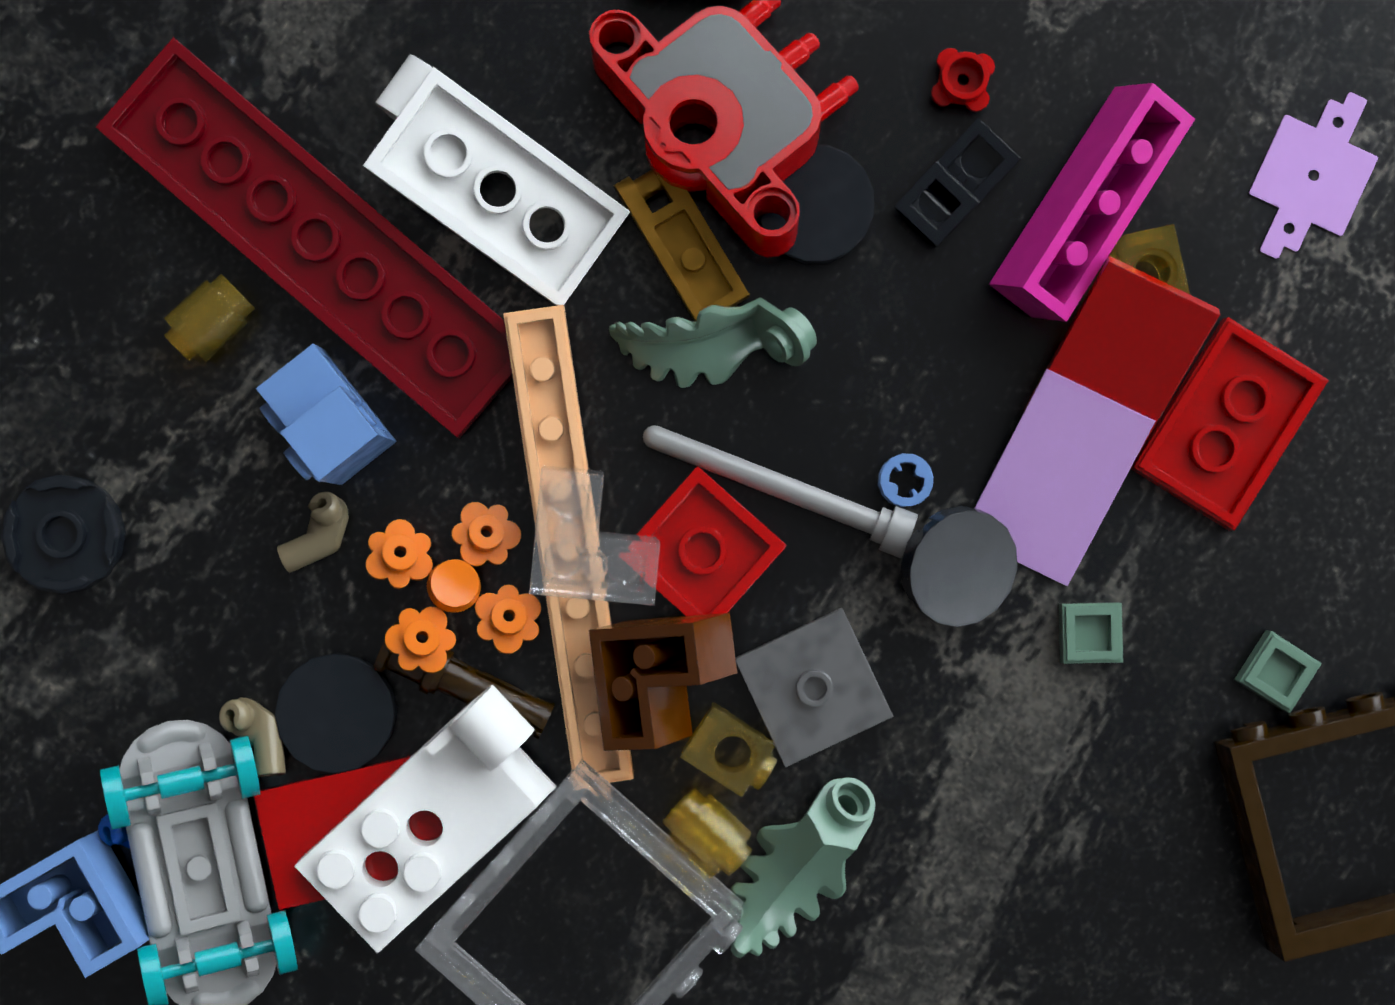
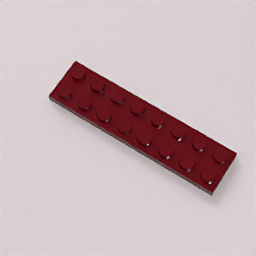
M174 37L96 126L115 145L457 438H461L513 377L504 320Z

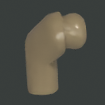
M321 492L313 496L308 505L312 512L306 534L277 547L282 564L289 573L332 555L340 548L349 515L344 500L335 494Z
M249 698L227 701L219 712L220 724L225 730L232 732L238 737H249L250 744L254 747L258 777L286 774L284 743L279 736L275 714Z

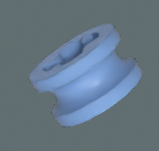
M902 453L890 458L882 465L878 474V488L881 495L888 503L898 507H911L921 503L929 496L933 487V473L930 466L923 458L915 454ZM900 464L912 465L913 476L921 479V486L918 492L915 489L908 491L910 494L909 498L897 495L898 485L889 482L892 469L896 472L902 471Z

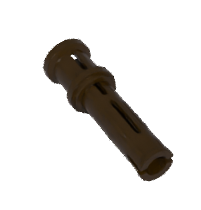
M416 637V639H417L418 642H420V643H425V642H426V641H423V640H421V639H419V638ZM384 641L375 660L374 670L382 673L388 669L419 684V691L426 695L428 693L434 695L436 691H439L467 705L493 684L535 729L531 735L539 739L555 704L534 697L507 682L467 665L465 662L454 658L455 652L451 650L446 651L447 661L444 668L439 672L426 673L419 666L413 671H405L398 664L399 655L390 652Z

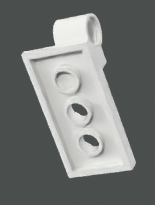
M410 54L375 102L384 113L395 121L363 166L555 306L566 303L630 213L627 208L446 75L414 55ZM502 173L513 181L515 196L509 204L495 207L484 201L480 193V185L489 174ZM543 208L555 210L562 217L564 223L561 237L549 243L537 240L529 228L532 214Z
M492 684L465 706L301 857L294 867L358 934L379 953L536 809L556 788V785L520 748L535 729ZM418 811L433 812L440 818L443 832L434 840H421L410 829V817ZM378 851L389 853L397 861V876L387 881L373 878L366 869V857Z

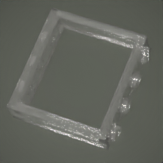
M581 759L430 929L415 950L476 1005H526L455 941L580 801L711 916L632 1005H662L672 993L678 998H682L702 975L703 969L698 966L712 949L719 954L723 953L742 931L743 926L738 921L741 918L743 901L589 764Z

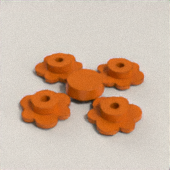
M479 502L467 504L461 511V523L455 525L451 533L453 541L458 545H462L460 549L462 560H447L438 564L434 569H432V559L427 554L431 547L430 538L424 533L415 534L413 526L408 521L402 519L394 520L388 524L385 533L375 532L370 536L368 546L372 553L366 560L368 574L377 580L388 578L389 584L396 589L406 587L410 579L420 581L428 577L427 592L431 601L437 606L425 608L420 613L412 608L403 610L399 615V624L390 627L386 632L385 645L390 652L399 655L398 664L403 670L413 671L418 666L426 673H436L442 670L447 661L446 651L451 650L456 643L455 634L451 630L446 629L447 617L443 611L452 613L462 612L473 606L474 603H476L475 613L481 620L477 626V635L485 641L493 640L494 647L500 653H515L519 650L523 641H532L537 637L539 626L535 620L540 615L541 604L534 595L528 593L519 595L516 587L504 585L498 590L497 594L485 593L479 597L481 582L473 567H479L487 560L492 565L503 564L508 557L507 550L515 548L521 539L520 528L516 523L507 520L508 512L504 506L493 505L488 509ZM488 530L491 536L484 537L481 531ZM397 550L404 551L405 556L399 558L394 554V552ZM510 613L513 616V620L506 621L503 615ZM423 634L427 637V641L420 643L417 641L416 636Z

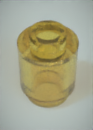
M220 274L212 283H209L207 280L202 282L164 318L172 327L164 336L189 361L197 354L205 361H208L248 324L245 318L255 308Z
M695 787L677 803L662 822L672 832L669 838L710 877L715 876L721 870L727 876H730L752 852V849L746 844L752 832L710 793L704 797Z

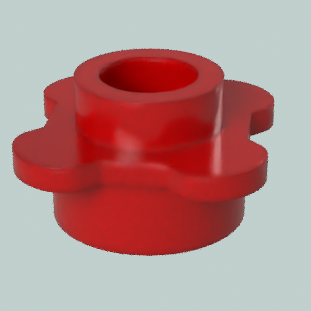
M954 48L943 50L936 60L940 73L938 83L931 90L933 101L941 107L954 103L965 105L971 112L982 111L990 100L986 87L989 77L995 70L993 59L984 53L977 55L968 51L958 52ZM960 75L967 76L968 84L960 85L957 80Z

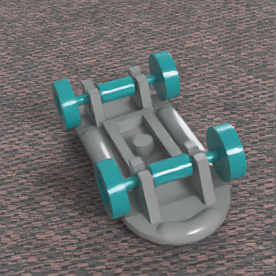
M191 720L166 721L147 729L133 741L123 756L120 768L118 765L100 769V776L112 830L126 827L150 945L137 948L148 1005H168L167 994L179 1005H248L264 991L274 975L276 964L279 975L298 970L285 910L276 913L271 912L248 804V797L261 795L249 737L244 736L231 739L229 743L221 733L210 726Z

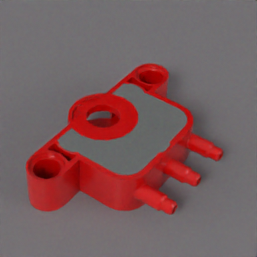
M752 0L739 11L725 6L707 7L694 14L659 42L629 12L609 10L599 15L592 23L589 31L593 67L599 78L640 124H644L646 157L655 175H659L671 186L687 190L688 192L706 190L709 203L746 245L758 255L776 257L788 252L796 240L800 210L799 202L783 181L802 167L815 153L821 122L847 103L849 97L858 91L859 85L855 78L846 75L839 82H833L817 96L815 95L813 90L794 70L805 63L810 55L819 48L820 42L813 33H807L799 40L792 41L781 51L777 52L756 29L770 18L773 11L781 6V0ZM614 42H623L631 46L629 50L620 54H613L604 50ZM694 123L704 125L713 132L710 139L701 144L684 143L674 136V133L680 127ZM765 213H775L783 217L786 224L779 229L768 230L761 227L756 222V219Z

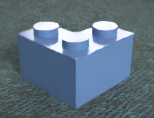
M311 344L256 388L266 401L260 407L261 412L274 429L290 444V447L284 451V454L297 472L306 480L313 477L318 482L342 485L397 442L325 349L315 344Z
M98 830L78 839L0 884L1 955L55 924L86 978L149 940L141 899L111 846H108L101 840Z

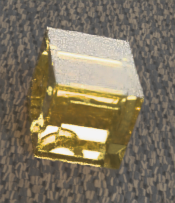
M1174 224L1121 235L1109 256L1134 268L1137 262L1150 263L1156 268L1159 280L1190 294Z
M715 702L711 704L693 732V736L689 738L681 751V758L741 797H743L750 785L759 790L777 763V759L770 755L775 747L772 739ZM736 736L742 738L749 745V756L742 765L727 767L717 760L715 756L716 746L726 737Z

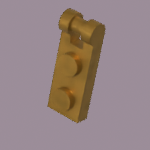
M652 168L635 180L628 176L613 185L694 322L697 321L698 313L710 305L734 307L749 298L750 294L687 190L671 186L659 175L656 176ZM663 190L671 203L652 213L645 200Z

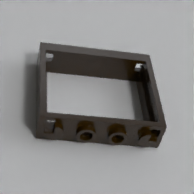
M1382 692L1362 694L1346 699L1347 709L1327 714L1324 707L1302 709L1288 714L1290 723L1267 728L1265 721L1246 723L1241 728L1231 730V738L1214 742L1266 948L1284 962L1395 934V893L1292 918L1252 761L1395 726V697L1384 699Z

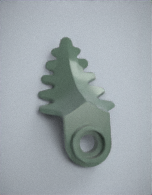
M761 297L741 307L710 305L698 313L696 322L680 317H672L666 320V328L651 322L641 324V328L633 322H628L626 325L616 322L609 326V333L618 342L621 353L625 356L629 353L632 354L633 366L636 369L643 370L647 365H650V377L655 381H662L672 369L676 384L681 388L690 387L700 373H704L710 384H722L732 376L751 352L762 348L766 349L769 355L778 362L800 366L809 359L810 350L817 343L816 334L811 323L801 312L794 308H786L781 311Z
M855 778L831 780L821 788L808 811L799 822L770 825L759 830L757 841L765 850L766 855H749L742 858L740 867L753 879L754 883L736 882L733 884L730 890L731 894L743 903L729 905L726 909L727 916L737 923L728 925L725 929L726 933L732 938L731 952L734 956L741 958L748 952L759 956L762 953V943L770 949L776 948L779 943L778 929L787 938L796 934L797 927L793 916L794 913H798L810 921H815L819 917L820 908L816 897L818 893L831 899L840 898L845 893L846 859L856 851L872 823L875 811L874 796L863 782Z

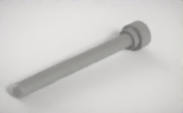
M650 426L643 433V441L651 449L871 534L869 540L880 544L878 550L900 559L905 552L907 542L912 535L918 518V514L895 506L893 511L882 507L881 511L878 512L660 426Z

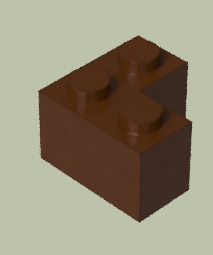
M730 613L627 620L589 630L604 751L657 749L693 736L687 686L702 685L737 673Z

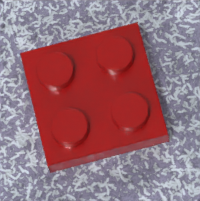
M697 466L618 556L685 616L728 613L787 545Z

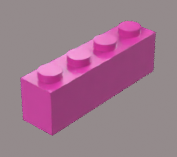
M1154 83L1114 87L989 285L1032 318L1067 322L1195 121V118Z

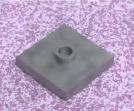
M839 608L735 657L740 672L785 767L894 717L843 608Z

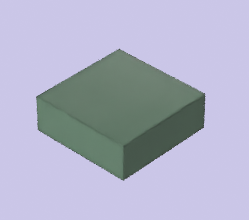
M1058 603L1060 663H1123L1122 603Z
M1265 630L1234 680L1283 712L1291 713L1322 663L1276 633Z

